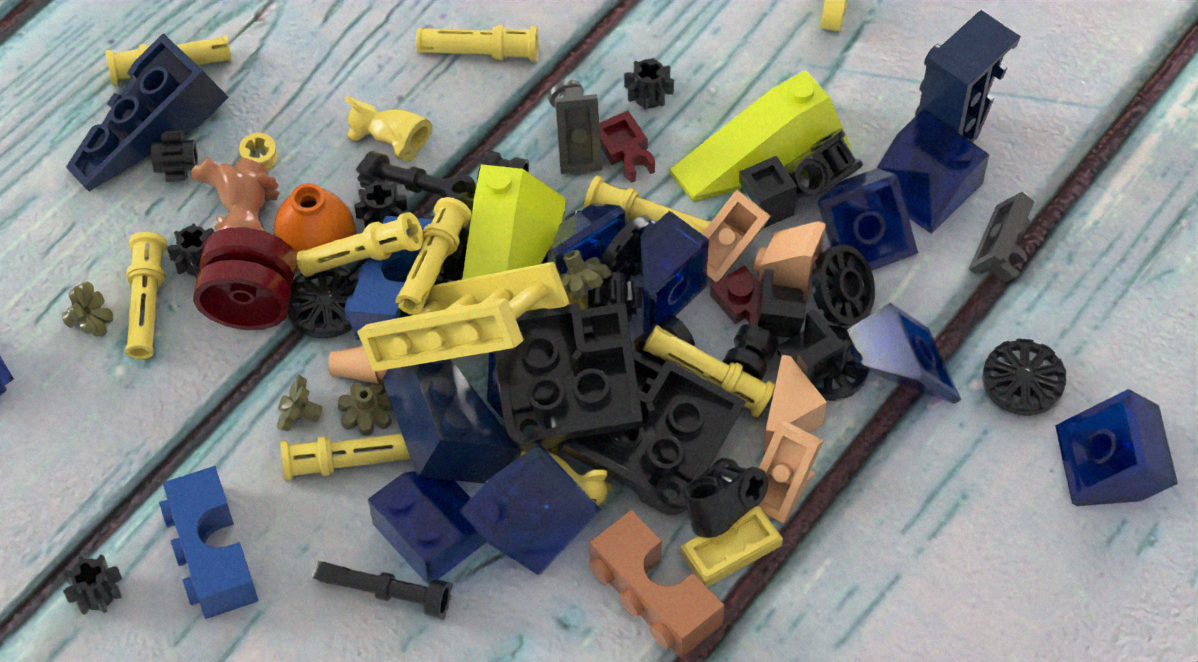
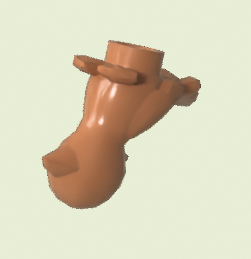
M207 157L202 163L196 165L191 170V178L194 181L212 185L217 189L222 204L229 212L226 217H216V220L219 222L214 226L216 231L237 227L266 231L259 220V212L265 200H277L280 192L276 190L279 185L276 183V178L268 176V171L263 165L254 160L242 158L238 160L234 168L226 163L218 165L211 158Z

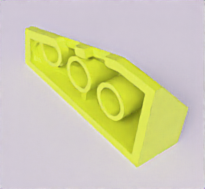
M804 70L765 93L670 168L669 174L693 202L733 193L737 189L741 191L742 185L739 182V171L774 156H777L785 167L808 151L817 141L838 129H843L830 96ZM845 134L843 139L851 151L852 149ZM804 169L801 170V172L804 173V176L808 175V173Z
M481 164L473 202L462 279L542 264L550 248H554L560 239L566 198L524 169Z

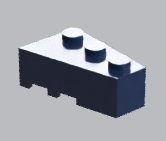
M980 10L945 43L933 46L924 60L926 70L919 88L921 98L920 104L915 111L917 120L914 135L953 162L978 138L995 99L988 94L995 77L999 80L1004 78L1008 67L1001 62L1004 55L1011 48L1017 47L1021 36L983 10Z
M451 359L388 369L382 381L417 477L496 485L519 449L511 443L507 431Z

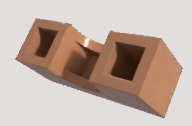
M632 510L589 542V568L593 575L602 584L610 583L619 593V599L624 608L634 617L640 615L651 626L650 632L664 649L668 650L671 647L680 658H683L723 625L725 605L694 573L673 586L658 585L647 577L646 574L661 562L662 540Z

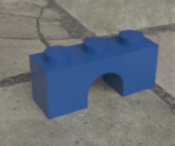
M385 216L382 224L395 221L398 217ZM417 218L422 231L433 220ZM421 248L412 252L406 249L392 253L389 259L382 261L374 260L370 257L367 259L366 264H362L353 296H349L345 304V317L352 326L356 340H360L357 331L366 324L413 315L399 309V303H396V298L404 286V281H406Z
M216 466L162 482L167 500L160 501L159 505L167 528L176 526L179 538L171 540L178 566L187 564L191 577L182 579L190 605L200 603L204 617L208 619L259 602L240 542L221 548L205 544L213 532L234 525Z

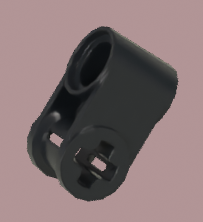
M838 129L813 144L808 151L785 166V169L797 185L796 199L823 193L829 187L850 176L863 166L861 159H855L844 141L845 133L843 129ZM802 169L809 175V185L807 188L800 180Z
M721 458L697 479L689 482L683 489V496L694 534L703 538L722 535L747 512L758 506L764 500L768 489L766 472L758 467L742 468L732 459Z

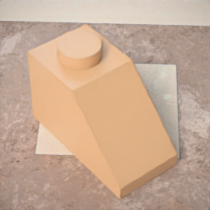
M817 221L774 232L768 248L761 246L755 259L753 270L759 272L758 281L761 283L765 268L773 269L772 285L801 289L803 291L802 303H807L814 287L811 284L812 270L816 269L817 264L815 261L818 255L823 252L826 224Z

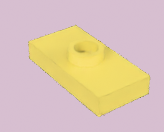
M758 505L736 521L724 534L711 538L698 536L681 545L680 554L692 572L709 587L781 547L783 538Z

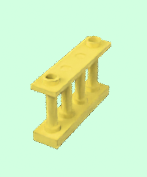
M550 262L433 285L421 313L366 324L357 333L373 372L515 348L524 341L516 321L518 317L526 311L565 307L570 302L555 263Z

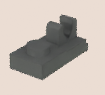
M582 87L565 88L566 97L555 98L561 174L602 170L597 94L584 95Z
M1020 192L996 205L969 267L970 271L974 274L978 272L983 274L990 271L1004 282L1019 275V271L1013 268L1010 262L1016 264L1026 258V252L1015 242L1029 226L1030 219L1028 216L1035 202L1025 193Z

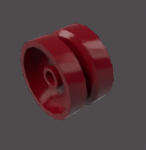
M237 227L213 232L204 240L193 302L200 313L226 327L242 330H264L277 326L287 317L292 291L290 287L294 279L297 256L293 248L284 240L263 230Z

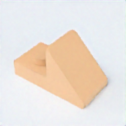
M737 189L684 257L717 282L724 278L742 253L751 247L771 216Z
M784 420L778 423L759 468L766 472L768 477L767 493L759 506L766 515L781 523L787 521L813 480L815 472L811 468L823 444V440Z

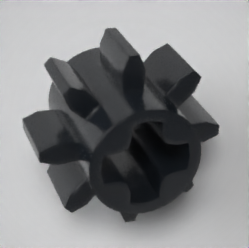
M655 58L645 59L640 62L634 61L633 73H624V87L628 89V101H635L643 109L654 108L658 105L663 107L665 105V94H674V80L670 78L671 67L669 65L663 67Z
M183 130L165 131L164 134H161L162 141L152 142L151 145L154 173H165L166 182L186 181L188 171H191L198 165L196 141L184 140Z
M378 180L374 181L365 190H358L360 202L354 205L356 219H364L365 228L370 223H383L385 216L399 217L400 214H403L402 212L408 210L406 195H398L397 184L389 185L384 182H378Z
M192 224L180 232H174L176 245L168 246L167 250L170 260L175 263L178 274L186 271L197 279V274L200 271L199 267L204 240L214 232L213 228L205 231L203 228Z
M613 272L610 277L602 279L604 281L602 285L588 290V309L625 303L628 322H630L632 315L637 314V308H642V287H634V281H631L629 275Z
M100 555L97 559H85L81 556L72 571L68 570L63 573L68 584L71 585L63 590L68 603L77 601V605L83 615L89 609L101 610L105 613L107 612V606L112 602L113 598L119 599L122 597L119 587L115 584L122 579V576L117 566L108 568L104 555Z

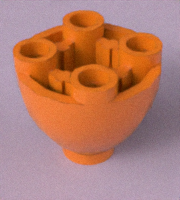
M312 183L299 185L292 191L291 195L284 200L277 210L273 225V235L280 237L289 244L296 256L301 250H308L357 234L353 215L340 197Z

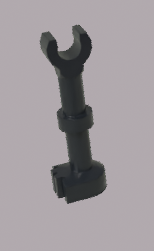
M375 151L367 153L356 168L357 173H359L357 179L360 182V186L365 189L376 180L384 183L387 180L404 185L408 191L420 193L423 190L441 195L443 198H455L466 204L461 193L470 192L475 194L477 187L471 176L459 175L454 178L442 179L428 175L424 169L414 166L405 169L391 165L387 155Z
M318 560L315 562L312 579L319 582L374 593L375 598L379 600L389 601L390 598L421 604L427 616L445 620L446 610H448L451 599L450 592L453 588L452 583L443 580L433 579L428 586L396 580L394 574L387 572L375 575Z

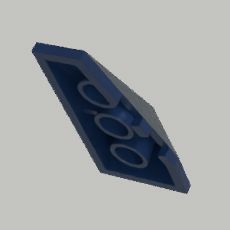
M164 33L134 61L127 72L131 79L121 94L113 93L107 103L111 110L101 124L91 127L66 166L71 174L88 191L93 190L150 156L152 142H161V134H164L165 131L183 130L184 135L196 129L229 98Z

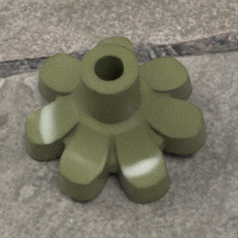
M572 250L563 256L568 270L559 276L566 294L571 292L573 299H580L586 295L587 286L592 289L599 287L604 282L602 279L610 277L611 271L606 264L602 265L597 257L590 258L584 262L579 250Z
M83 281L69 291L72 306L63 312V322L70 328L80 324L81 330L86 334L92 333L94 336L105 335L107 328L104 323L113 321V313L108 308H101L105 302L103 295L99 291L94 292L92 283Z
M299 374L290 387V397L283 395L280 400L278 409L284 411L279 416L277 422L278 430L289 431L293 421L301 417L317 422L321 416L323 407L308 401L310 391L306 389L307 379Z
M357 382L350 387L351 395H341L338 400V409L346 411L341 419L342 426L350 430L358 424L359 433L362 435L372 434L374 423L381 429H387L392 424V420L386 411L393 410L388 395L384 394V387L375 383L369 387H364L360 382Z

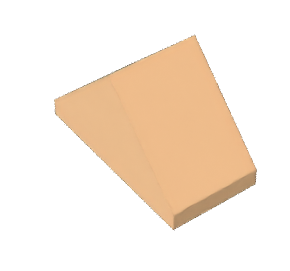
M782 355L765 430L763 452H766L778 423L783 420L808 433L824 424L827 402L791 356Z

